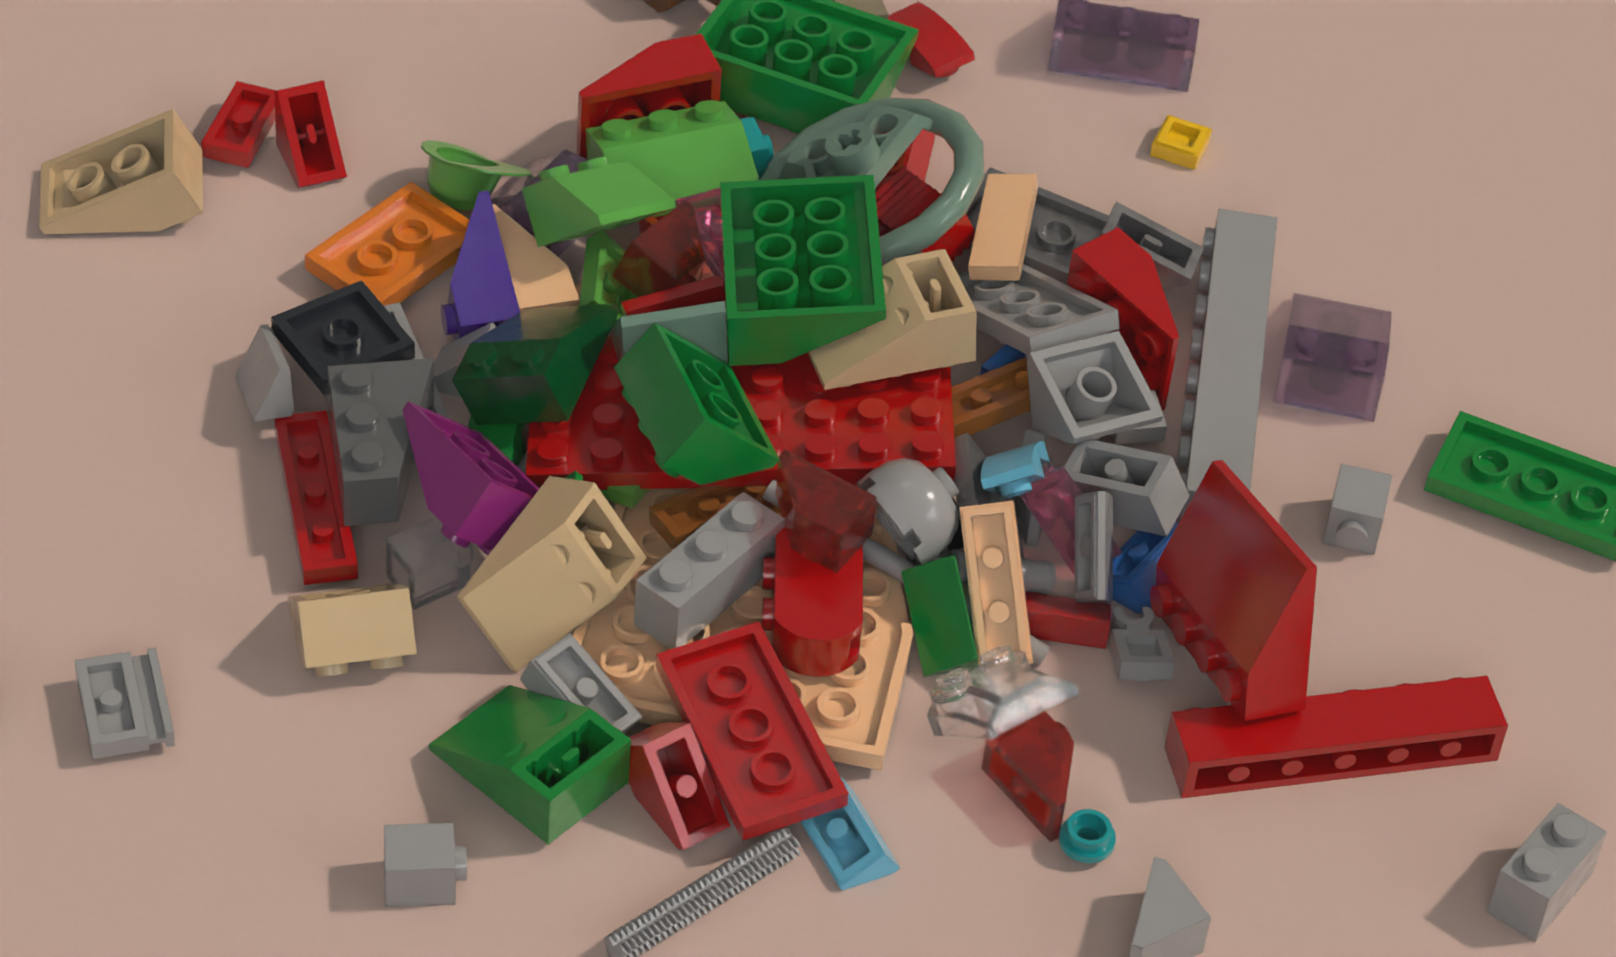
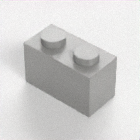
M1091 439L1077 443L1058 476L1074 513L1076 495L1106 491L1113 497V525L1162 536H1168L1190 496L1172 456Z
M1557 803L1501 868L1487 913L1536 942L1593 874L1607 831L1562 804Z

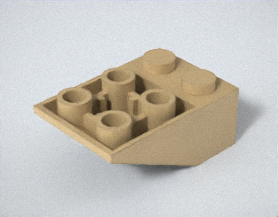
M945 249L895 258L883 265L886 319L807 352L824 390L849 387L853 384L889 377H899L905 374L976 361L977 311Z
M549 476L457 598L510 670L518 672L536 656L557 643L615 600L647 557L594 482Z

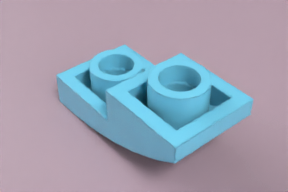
M1035 442L987 457L981 469L980 480L983 490L992 493L1000 492L1001 499L1012 498L1031 492L1033 490L1031 482L1045 478L1041 464L1050 462L1045 442Z

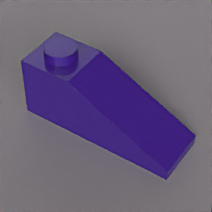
M489 191L478 193L450 282L448 304L441 305V321L445 335L453 334L454 341L491 322L497 327L520 313Z

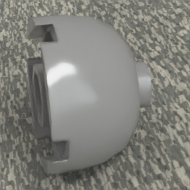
M906 458L896 459L873 469L857 482V487L864 500L867 502L873 497L879 504L876 508L878 513L875 514L879 522L911 560L916 558L918 566L931 562L951 543L957 531L959 513L952 498L959 493V490L941 467L932 472L919 461Z

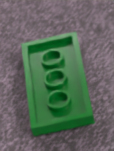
M1459 412L1427 475L1424 491L1616 561V467L1468 413Z

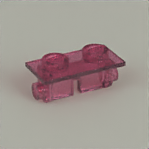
M1050 465L1043 469L1045 478L1031 483L1033 490L1020 496L1075 576V497L1082 493L1063 465L1057 469ZM1113 540L1114 558L1121 554V550Z

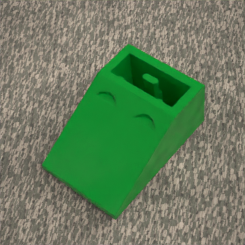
M508 685L429 744V750L548 845L629 782L630 738L591 708L512 685Z

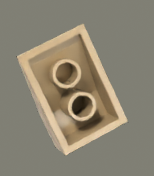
M174 109L165 111L41 163L39 228L44 234L158 232L175 224L186 223L193 217L203 213L202 148Z

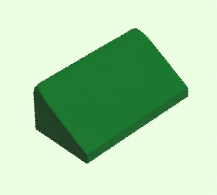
M956 556L943 557L901 571L923 677L977 667L978 657Z

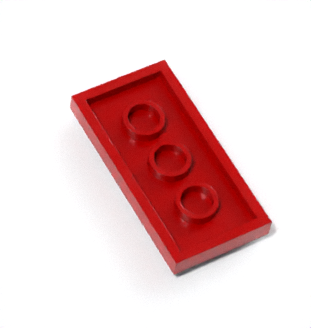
M759 621L656 654V669L682 721L690 722L713 783L742 841L848 805L849 793Z

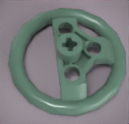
M883 98L843 108L806 127L773 156L760 180L874 175L876 188L922 129L944 138L954 152V172L942 195L916 219L879 237L883 266L895 258L913 255L933 245L967 213L984 179V145L964 115L929 99Z

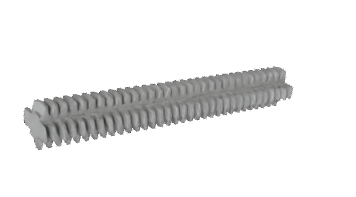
M788 826L775 830L770 835L759 840V842L748 847V849L743 850L720 866L709 871V873L698 878V880L688 884L687 887L677 891L676 894L664 899L659 904L643 912L642 915L637 916L619 927V929L608 934V936H605L608 955L610 957H633V954L636 957L640 956L638 950L642 954L645 953L644 947L650 950V944L656 946V941L661 943L662 938H668L667 933L670 936L674 935L673 930L678 932V926L681 929L685 928L684 923L689 925L691 924L690 920L696 921L695 916L701 918V913L705 915L707 910L712 911V905L716 908L718 903L723 904V898L727 901L729 896L734 897V891L739 894L740 889L745 890L746 886H752L751 882L756 883V878L761 880L763 879L762 875L768 876L767 871L772 873L774 872L773 868L779 869L778 864L783 866L785 865L784 861L788 863L790 862L789 858L795 859V855H801L798 849L801 845L794 835L791 834Z

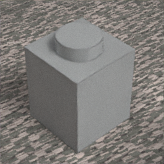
M1341 463L1323 543L1374 555L1384 519L1392 475Z
M454 823L384 825L386 907L456 904V881H467L466 846H455Z

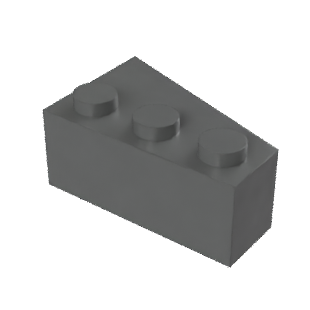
M434 358L327 366L328 411L344 526L399 522L412 478L415 460L402 410L408 401L430 411L432 410L434 403Z

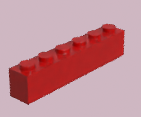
M1488 675L1469 678L1454 677L1443 681L1417 684L1402 683L1390 687L1364 690L1350 689L1338 693L1306 696L1305 710L1250 721H1244L1232 705L1208 708L1193 707L1182 711L1171 712L1164 749L1181 798L1498 761L1508 723Z

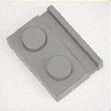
M156 648L147 649L148 654L132 657L130 651L74 660L92 759L147 751L150 744L165 742L166 747L175 746L174 730Z

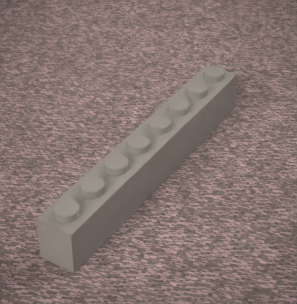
M1218 209L1215 228L1205 227L1202 243L1204 250L1201 256L1209 257L1210 261H1201L1197 290L1206 291V295H1197L1193 324L1202 325V330L1193 329L1189 359L1198 360V365L1189 363L1185 394L1194 395V400L1185 399L1181 420V430L1190 431V435H1181L1176 466L1186 467L1185 473H1180L1190 495L1180 513V520L1212 461L1223 460L1249 490L1251 488L1277 217Z

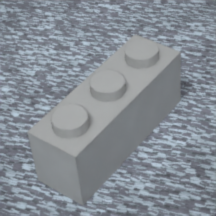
M742 492L636 580L634 625L669 649L685 645L762 579L763 558L774 557L776 535L784 528L785 518L745 492Z

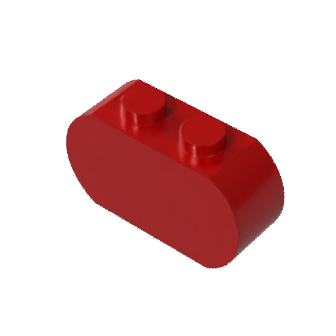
M806 518L788 524L776 535L774 557L763 558L762 590H772V598L762 599L761 626L764 631H771V645L783 667L805 676L824 677L835 675L850 668L859 659L863 627V539L849 526L831 519Z

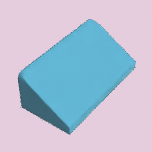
M841 777L849 793L848 805L801 821V824L839 888L843 891L891 875L898 871L900 866L857 795Z

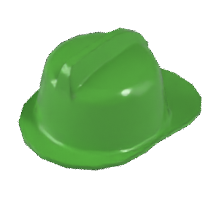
M428 140L423 141L421 149L430 155L427 173L430 193L455 209L463 211L473 210L478 193L489 191L491 196L502 175L530 176L531 171L525 168L490 160L474 151L454 144Z

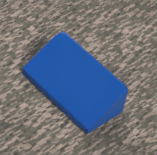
M1174 523L1168 536L1137 530L1113 555L1114 601L1138 614H1141L1142 607L1152 608L1150 590L1152 586L1156 585L1157 562L1179 523Z

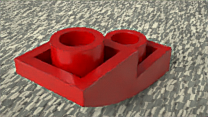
M918 1L888 15L889 20L919 29L917 40L909 58L911 65L935 78L947 77L955 74L959 67L975 60L974 51L961 35L939 14Z

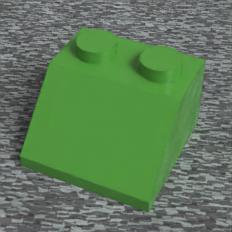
M605 156L576 164L578 172L570 173L568 165L539 172L541 182L522 188L538 247L593 235L601 230L604 232L614 230L676 208L674 198L629 161L608 165Z

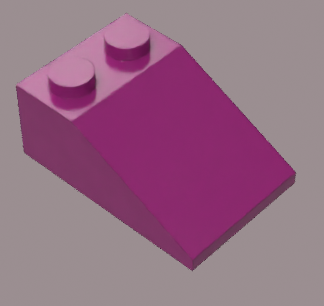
M408 401L402 411L427 509L443 524L440 532L450 541L463 548H468L470 543L476 544L481 551L489 555L540 488L481 432Z

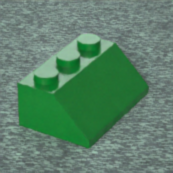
M654 322L615 365L614 369L624 387L622 395L634 407L640 419L638 427L651 441L656 451L654 455L656 463L668 475L674 478L682 475L699 485H704L773 468L780 461L728 362Z

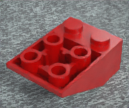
M1117 227L1072 250L1067 285L1118 310L1120 329L1112 332H1120L1149 389L1155 390L1163 411L1166 409L1179 334L1152 256Z

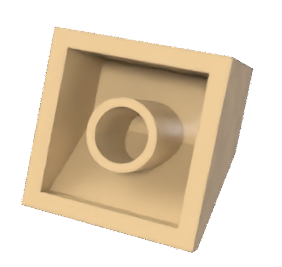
M391 583L288 596L300 664L304 668L315 667V675L317 677L348 673V663L370 660L371 669L403 666V656L417 654L410 592L406 586Z

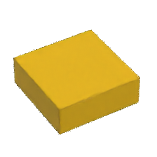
M1167 115L1152 143L1150 156L1196 170L1210 143L1212 129Z

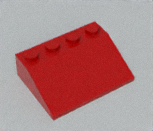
M1223 460L1212 461L1157 562L1156 585L1152 586L1150 590L1152 610L1170 628L1177 643L1183 645L1195 659L1199 670L1202 673H1206L1216 685L1223 700L1229 702L1244 721L1305 710L1317 566Z

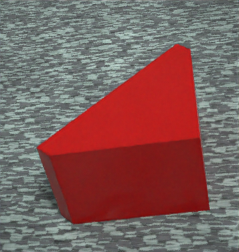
M324 80L274 91L276 145L297 188L347 177Z

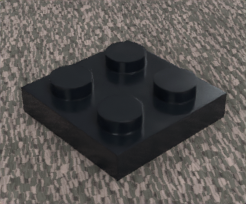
M362 280L271 317V328L275 337L323 395L328 394L327 366L402 361L415 358V342Z

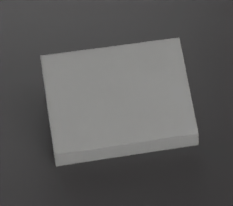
M1119 331L1030 352L1026 358L1032 428L1036 431L1066 443L1075 444L1161 422L1164 417Z

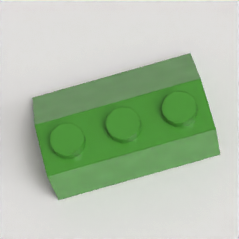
M706 100L697 103L695 107L677 111L656 110L647 117L632 120L611 119L604 122L602 126L586 129L588 160L605 156L608 165L629 161L674 198L675 209L654 215L653 217L682 212L683 209L694 206L705 207L720 204V182L759 180L742 121L725 101Z

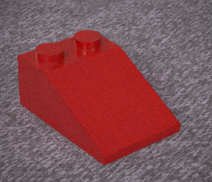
M701 33L655 42L578 92L576 164L588 161L586 129L602 126L604 122L611 119L632 120L647 117L656 110L677 111L695 107L697 103L706 100L720 102L722 70Z

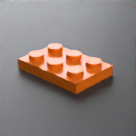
M410 182L306 253L305 270L335 290L362 280L383 306L401 303L457 263L470 220L413 182Z

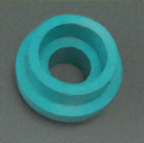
M1092 809L1076 811L1060 828L1059 844L1061 849L1067 856L1078 862H1101L1107 859L1114 850L1116 843L1115 831L1110 820L1099 811Z

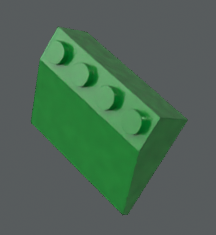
M721 0L696 34L701 33L722 70L720 102L725 101L733 111L799 134L806 127L843 108L890 98L917 40L919 29L832 0Z
M874 175L720 182L729 366L784 363L886 319Z

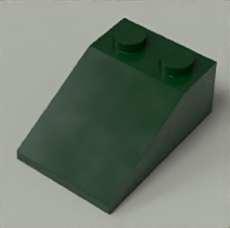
M617 304L525 309L471 342L452 378V382L476 425L568 421L620 310Z

